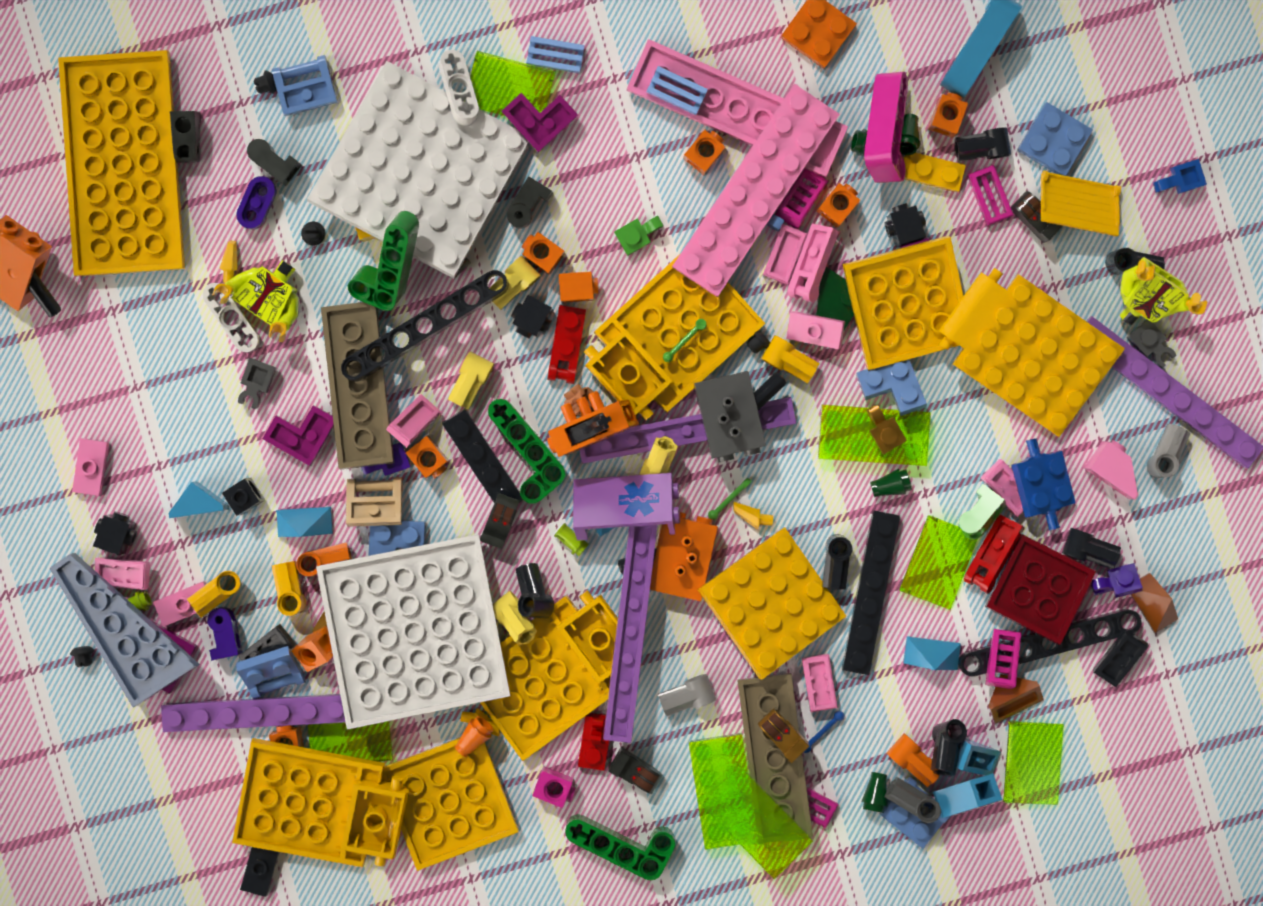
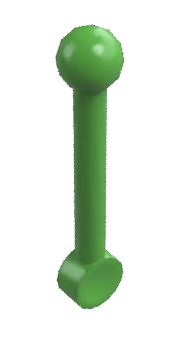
M698 319L695 327L670 352L663 354V360L671 362L674 358L673 356L699 330L705 329L706 321Z
M747 477L715 510L709 511L708 518L713 519V521L716 520L718 514L751 483V480Z

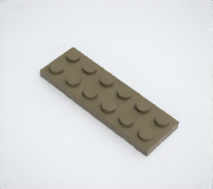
M364 302L321 307L338 468L344 470L395 463L392 435L386 430L390 424L384 367L358 382L348 380L341 371L343 360L380 338L377 308ZM381 347L374 348L371 352V359L374 362L383 360ZM358 361L351 362L347 367L350 376H357L362 370V366Z
M792 673L769 675L761 680L758 677L738 679L758 843L813 837L802 754L791 763L758 725V722L774 708L799 732Z

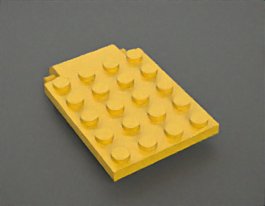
M679 255L594 331V334L602 341L605 347L598 352L593 345H590L584 351L591 359L585 365L617 401L629 400L635 415L639 413L645 420L654 414L647 406L653 399L667 413L694 389V383L702 382L766 324L729 282H727L719 296L716 297L674 269L672 266ZM698 319H704L706 321L705 329L699 330L673 356L674 358L671 362H665L663 354L670 352L695 327Z
M996 268L991 271L989 276L980 272L939 329L945 335L939 345L946 350H949L954 342L961 346L963 349L952 363L954 366L1060 437L1125 348L1021 275L1017 274L1007 289L997 283L1003 275L1002 272Z
M588 590L579 596L585 604L580 609H577L568 595H565L554 603V611L549 618H534L531 620L537 630L535 638L531 642L519 646L511 635L500 642L510 696L480 702V704L522 761L608 700L618 617L601 594L593 598Z
M252 738L232 843L363 867L366 856L371 855L376 856L375 865L383 867L386 865L387 859H394L396 857L409 789L402 785L403 778L393 776L391 782L382 781L385 767L383 762Z

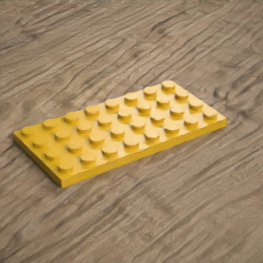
M168 50L58 57L74 276L185 269L178 163L175 161L173 154L170 111H174L170 52Z

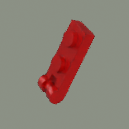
M559 305L547 380L556 381V379L566 380V383L569 384L575 383L586 309ZM559 360L569 362L568 370L558 368Z
M1000 514L964 576V582L970 585L975 584L980 587L981 591L989 594L1023 533L1024 526ZM982 567L988 570L985 577L979 574Z

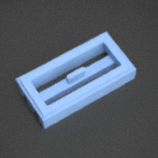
M531 36L526 64L580 74L585 46ZM535 45L577 51L578 55L535 48ZM536 54L576 61V66L533 59Z
M658 66L646 92L696 115L708 89ZM660 75L700 93L699 97L659 79ZM656 84L695 102L694 107L655 89Z

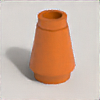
M481 716L470 719L458 743L455 745L457 752L464 757H468L469 754L492 737L491 733L494 730L492 725Z

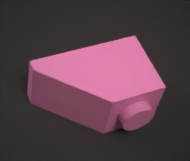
M1114 440L1111 443L1102 441L1084 469L1126 498L1135 500L1138 492L1132 459L1125 453L1126 448Z

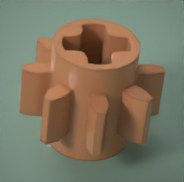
M577 384L563 395L566 398L564 404L571 403L575 415L582 417L576 400L586 397L592 412H594L588 398V394L594 391L589 387L581 388L580 384Z

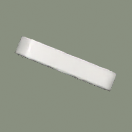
M447 50L441 55L439 70L452 115L457 123L471 125L477 119L479 106L464 56L459 51ZM448 61H452L453 64H456L455 74L453 75L451 64H447ZM459 82L465 85L466 90L459 93L454 91L451 85ZM462 101H465L466 110L470 111L469 115L461 111Z
M219 283L208 284L203 290V300L235 347L246 353L256 351L260 346V336L238 303L231 299L232 295L230 294L225 304L230 301L231 305L223 307L218 312L217 309L222 306L218 301H211L210 298L213 296L211 291ZM230 310H235L239 315L238 322L233 326L227 325L224 320L225 314ZM244 323L247 327L242 328L243 332L248 336L253 335L251 347L241 345L244 339L239 332H236L235 335L232 333V331L240 329Z

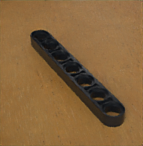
M498 270L487 272L348 356L341 364L342 374L353 382L365 379L502 296L508 289L509 282L507 277ZM494 276H499L503 279V286L497 291H493L488 287L489 280ZM471 290L477 291L480 295L479 301L474 305H469L465 302V295ZM445 305L455 306L456 314L453 318L445 319L442 317L441 310ZM423 319L432 321V329L428 333H420L418 330V323ZM400 333H405L409 337L408 344L403 348L396 347L394 343L395 337ZM377 347L385 350V357L380 362H374L371 359V352ZM358 361L362 366L360 374L350 376L347 371L348 365L351 362Z
M1121 609L1073 622L1070 624L1060 645L1056 644L1051 650H1046L1043 647L1042 641L1044 637L1036 633L1021 636L1020 643L1027 642L1030 645V653L1025 657H1019L1018 665L1118 638L1124 630L1121 625V619L1126 614L1133 615L1135 619L1134 625L1127 629L1135 633L1141 627V617L1136 611ZM1100 621H1105L1109 626L1108 632L1103 636H1098L1095 632V625ZM1073 628H1079L1083 634L1082 639L1077 643H1072L1069 640L1068 635ZM1006 640L998 644L1013 646V641ZM991 645L962 653L958 662L960 671L970 677L986 674ZM1003 651L1004 656L1011 657L1012 652ZM969 656H974L978 660V667L973 671H967L964 667V661ZM1001 662L996 664V666L1008 668L1010 663Z

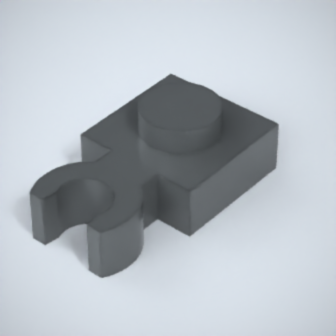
M1147 319L1127 336V339L1145 357L1152 353L1154 363L1160 368L1166 366L1161 360L1163 353L1168 354L1170 358L1176 357V353L1172 348L1162 345L1167 337L1154 323Z
M249 358L240 382L246 385L247 389L239 395L238 403L244 404L245 398L251 396L254 400L251 408L257 409L261 402L259 392L268 393L277 367Z

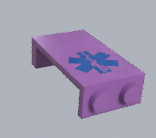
M672 473L574 479L573 529L577 540H588V529L668 524L669 533L675 534V524L680 523L679 507H675V500L679 499V484L673 482Z

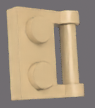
M393 477V480L379 481L347 479V527L402 525V477ZM393 491V496L356 497L357 492Z

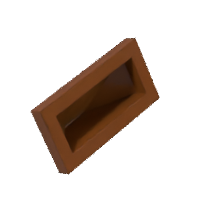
M1148 573L1140 578L1143 587L1142 591L1133 593L1131 596L1152 631L1157 633L1177 621L1178 616L1170 595L1152 574Z
M1000 674L999 678L1008 679V675ZM1017 677L1016 687L1013 689L995 687L988 706L993 721L996 724L1044 699L1037 681Z

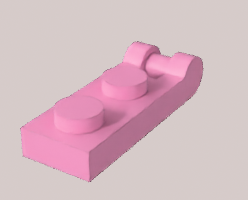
M811 224L788 286L789 297L797 299L803 297L805 301L809 302L817 300L819 296L818 287L839 231L832 227Z

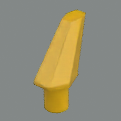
M228 241L220 265V269L223 270V283L233 278L234 271L237 270L236 241Z
M733 502L734 513L755 529H759V525H773V515L760 514V509Z
M476 708L475 713L462 711L460 722L469 723L470 719L481 716L492 725L494 730L491 734L500 736V730L494 721L478 708Z

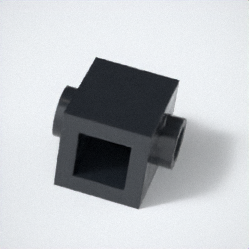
M907 203L892 208L893 213L886 216L888 221L884 222L888 237H893L896 247L926 237L923 229L926 226V220L923 212L918 211L916 205L908 207Z
M527 295L523 304L517 303L511 315L514 318L512 324L517 326L515 332L528 339L532 335L538 338L540 333L545 335L552 322L548 318L553 308Z
M114 511L113 515H104L103 519L100 518L96 523L94 533L97 536L93 547L116 555L126 554L128 546L133 545L137 536V531L134 530L136 523L129 521L130 516Z

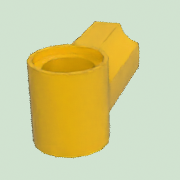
M774 335L761 359L780 371L784 370L808 384L820 363L796 350V347L791 343Z
M296 561L272 565L278 596V610L286 616L301 613L306 607V599L302 594ZM289 596H294L297 599L298 605L294 611L289 610L286 606V600Z
M223 571L187 598V601L202 618L236 593L240 587V578L235 572ZM224 576L232 577L235 581L234 589L231 591L223 590L220 587V579Z

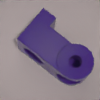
M219 607L212 610L207 617V623L213 630L216 648L209 650L211 661L243 653L234 612L227 607Z

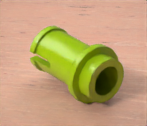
M566 523L554 535L555 538L572 550V555L580 556L589 545L585 540H577L575 532Z
M137 591L134 596L127 599L140 611H147L149 606L152 605L151 597L147 591Z

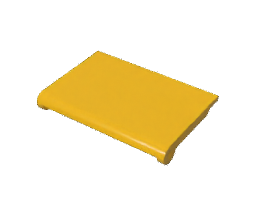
M1043 170L1041 174V221L1118 237L1121 186L1103 184Z

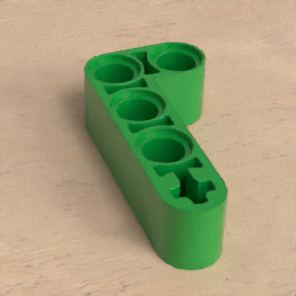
M401 211L388 225L384 234L378 269L365 265L357 271L347 285L352 297L381 310L389 311L395 307L404 295L419 230L418 218L413 213Z
M496 399L489 405L488 415L536 472L522 484L520 495L527 503H537L564 481L566 469L508 400ZM496 405H506L505 413L508 417L512 418L514 414L517 417L516 420L507 425L506 429L502 425L507 422L504 417L495 416L497 412ZM516 424H521L526 429V435L521 440H517L511 435V430ZM533 445L541 446L544 451L543 457L538 461L532 460L529 456V449ZM550 466H557L561 470V478L558 481H550L547 478L546 471ZM534 483L539 486L540 495L538 498L531 499L526 495L525 489L528 484Z
M573 815L566 823L565 834L570 842L649 881L656 880L661 876L675 848L674 834L671 829L665 826L654 829L644 846L584 815ZM581 824L582 831H579L577 834L573 833V827ZM590 829H592L593 831L590 836V841H588L587 834H589ZM606 836L610 842L605 847H600L594 841L596 837ZM667 836L670 839V843L665 847L658 846L655 843L657 837ZM623 848H630L633 850L634 855L629 859H624L619 855V851ZM647 860H654L658 863V867L653 871H648L643 867V864Z

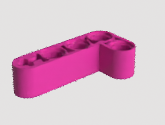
M905 72L881 73L875 76L864 152L866 167L875 183L902 182L905 179V161L900 152L908 93V80Z

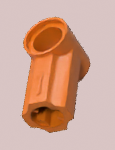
M348 542L307 551L298 557L296 567L302 575L313 576L317 574V569L309 571L304 567L303 560L306 556L314 557L317 561V566L351 560L352 555Z
M903 733L886 754L900 767L906 768L926 787H929L940 775L930 770L932 759L921 751L922 748Z

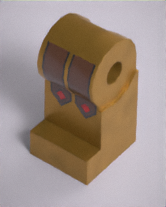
M774 708L758 722L763 732L776 744L791 763L809 747V742Z

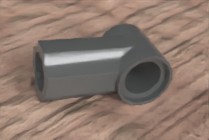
M897 776L888 786L885 798L912 813L922 822L932 823L939 818L941 814L940 805L930 795L923 793ZM924 803H932V809L929 813H920V808Z

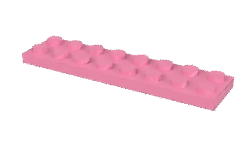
M648 39L626 91L751 146L754 145L784 100V98L650 39ZM658 66L708 89L696 115L646 92ZM661 75L659 77V79L664 80L693 95H696L698 97L700 95V93L695 92L666 77H663ZM656 84L655 89L694 107L695 102ZM835 121L804 169L826 178L848 126Z
M794 84L672 267L718 297L840 114Z

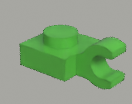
M658 215L643 225L640 224L637 218L614 231L627 256L650 244L651 241L647 235L662 228L663 223Z

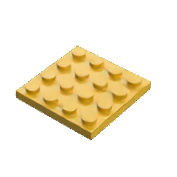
M944 236L842 264L862 352L868 370L945 350V348L939 345L945 336L939 329L963 297L950 236ZM954 342V343L951 345L950 348L956 347V346H959V345Z
M785 527L697 589L760 680L767 677L846 617V614L828 588L822 587L821 578Z
M459 737L385 765L382 781L391 782L393 776L403 778L402 785L409 789L401 831L417 871L519 832L486 742L469 754L468 757H464L455 749V745L460 739Z

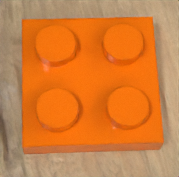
M806 0L780 38L825 69L857 23L826 0Z

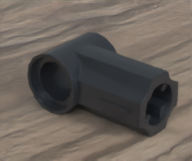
M1007 127L989 129L981 134L955 137L954 149L957 161L987 157V159H997L1010 156L1011 150Z
M1130 248L1112 251L1105 260L1107 270L1113 274H1123L1124 271L1137 266L1143 257L1165 269L1164 257L1136 252ZM1119 254L1126 260L1124 268L1118 265L1117 257Z
M1070 528L1062 553L1114 569L1121 555V547L1096 539L1092 534Z
M833 534L827 539L825 544L826 556L822 587L846 590L849 560L853 551L852 544L844 535ZM837 541H844L846 545L845 550L840 554L833 553V544Z
M529 563L516 568L521 596L518 600L519 613L524 617L549 618L554 611V600L550 595L545 594L538 564Z
M952 719L937 724L933 728L932 738L935 746L930 770L935 774L950 777L956 774L960 744L967 736L966 726L959 719Z

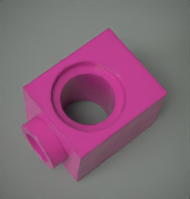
M543 766L532 796L563 808L565 801L571 802L576 787L572 786V777ZM552 782H558L562 785L563 790L559 794H553L549 791L548 785Z

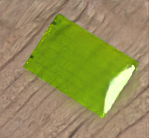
M477 50L470 79L480 110L505 116L501 111L520 93H523L541 113L548 105L556 71Z
M927 515L899 591L951 610L978 539H968L962 534L959 526Z
M1008 721L1003 802L1058 805L1064 724Z
M389 721L347 729L346 722L308 724L310 749L377 762L393 760Z

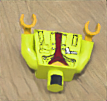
M1145 257L1138 262L1137 266L1124 271L1122 274L1120 294L1127 307L1120 313V317L1129 325H1133L1140 316L1154 323L1161 318L1178 312L1190 311L1193 314L1200 315L1206 310L1208 302L1206 300L1200 301L1201 295L1199 293H1194L1192 297H1188L1187 289L1181 280Z
M283 260L274 273L263 266L260 268L254 267L237 274L225 284L216 285L212 293L213 296L218 292L225 295L220 300L221 304H225L228 301L230 294L233 295L231 299L270 325V338L275 332L281 333L279 342L285 341L286 331L290 329L298 317L299 298L296 294L297 289L287 283L296 269Z

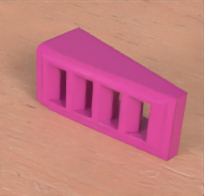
M803 169L778 207L775 215L782 218L788 225L798 229L829 180L812 171ZM804 178L813 183L814 185L818 186L817 189L815 190L806 183L802 182ZM800 188L812 197L808 198L807 196L797 191V189ZM792 197L804 204L805 207L803 208L791 200Z
M993 629L985 685L1007 689L1016 687L1021 641L1020 632ZM999 639L1013 641V646L998 644ZM1001 650L1012 652L1010 657L997 655V652ZM996 661L1010 663V667L996 666ZM995 672L1008 674V679L995 677Z

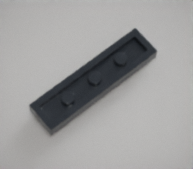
M466 408L442 422V425L494 503L499 493L517 499L519 503L523 501L519 489Z

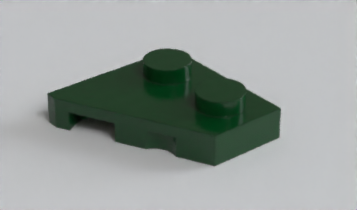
M826 267L819 285L816 316L845 321V330L854 316L845 278Z

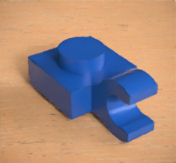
M1199 159L1170 168L1172 176L1153 182L1156 193L1176 187L1177 193L1180 194L1207 185Z

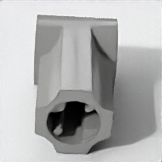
M1170 423L1166 425L1154 455L1147 462V470L1151 476L1165 478L1177 473L1179 459L1191 434L1190 432ZM1160 459H1164L1167 462L1168 467L1164 473L1158 467Z
M707 674L693 677L685 681L683 685L658 693L666 716L691 707L699 708L716 701Z

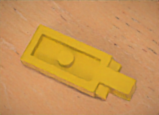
M920 153L903 157L906 168L905 180L958 193L960 191L966 165Z

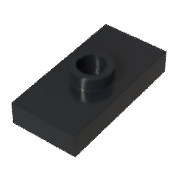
M279 624L238 657L243 661L286 646L291 650L297 644L283 626Z
M1125 628L1093 668V673L1117 687L1149 647L1148 643Z
M252 847L240 890L266 897L279 852Z

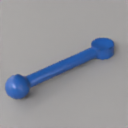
M842 711L834 713V718L808 741L809 747L803 753H809L811 746L837 721L844 719Z

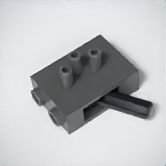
M748 371L694 383L711 459L717 458L719 463L734 459L733 454L744 451L745 456L761 453L760 447L766 446L758 411L786 385L785 379L779 373H774L754 393Z

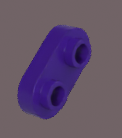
M258 176L249 182L236 213L237 220L243 227L253 230L261 227L265 222L277 193L276 186L272 180L264 176ZM263 186L267 187V194L260 196L259 189ZM251 211H255L257 215L253 221L248 219V214Z

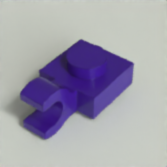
M401 442L393 444L395 463L361 467L363 474L367 475L382 469L384 476H388L411 468L403 444Z
M1135 563L1107 570L1109 578L1101 577L1091 581L1094 596L1113 591L1115 598L1141 592L1143 589Z

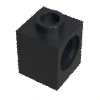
M244 478L222 492L236 516L245 514L265 501L252 478Z

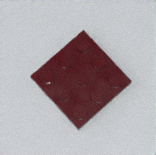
M1021 534L985 608L1060 645L1096 571Z

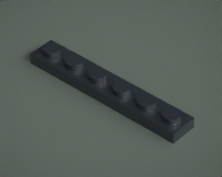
M872 510L842 663V670L865 675L870 674L900 515Z

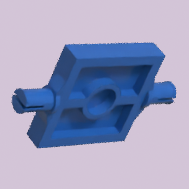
M1037 438L1026 440L1030 456L1022 462L1011 465L1025 517L1039 514L1045 515L1049 530L1060 528L1056 512L1062 507L1076 503L1063 452L1040 453Z

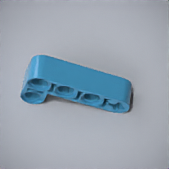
M1015 0L990 1L984 15L945 74L940 86L962 98L966 96L1021 10L1022 5Z

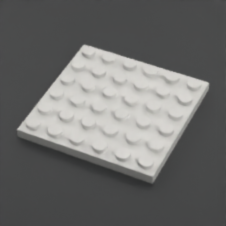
M386 61L310 192L307 201L381 241L384 239L386 228L399 212L409 211L413 213L419 221L413 258L454 279L528 147L529 142L519 130L481 110L478 111L477 119L473 124L461 125L457 123L453 118L445 91ZM462 101L461 111H464L466 115H469L470 111L466 110L465 102Z
M479 534L316 566L347 729L510 696Z

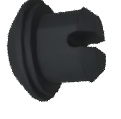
M265 70L263 76L254 79L255 88L258 93L262 94L270 91V93L275 94L277 88L271 72Z
M312 221L303 226L301 236L308 245H319L325 239L326 232L322 224Z
M759 330L747 342V346L753 353H758L764 347L767 349L770 341Z
M90 646L73 648L70 655L74 656L77 667H87L92 664L91 654L94 653L95 649Z

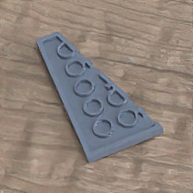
M76 553L67 555L49 568L132 707L140 705L200 665Z

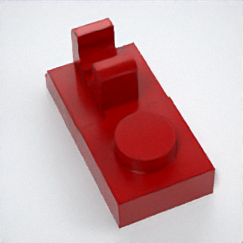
M590 712L585 716L578 767L605 770L609 740L603 739L605 714Z

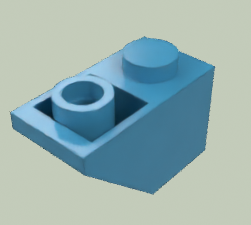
M994 774L933 792L935 801L939 803L941 808V819L1002 800Z

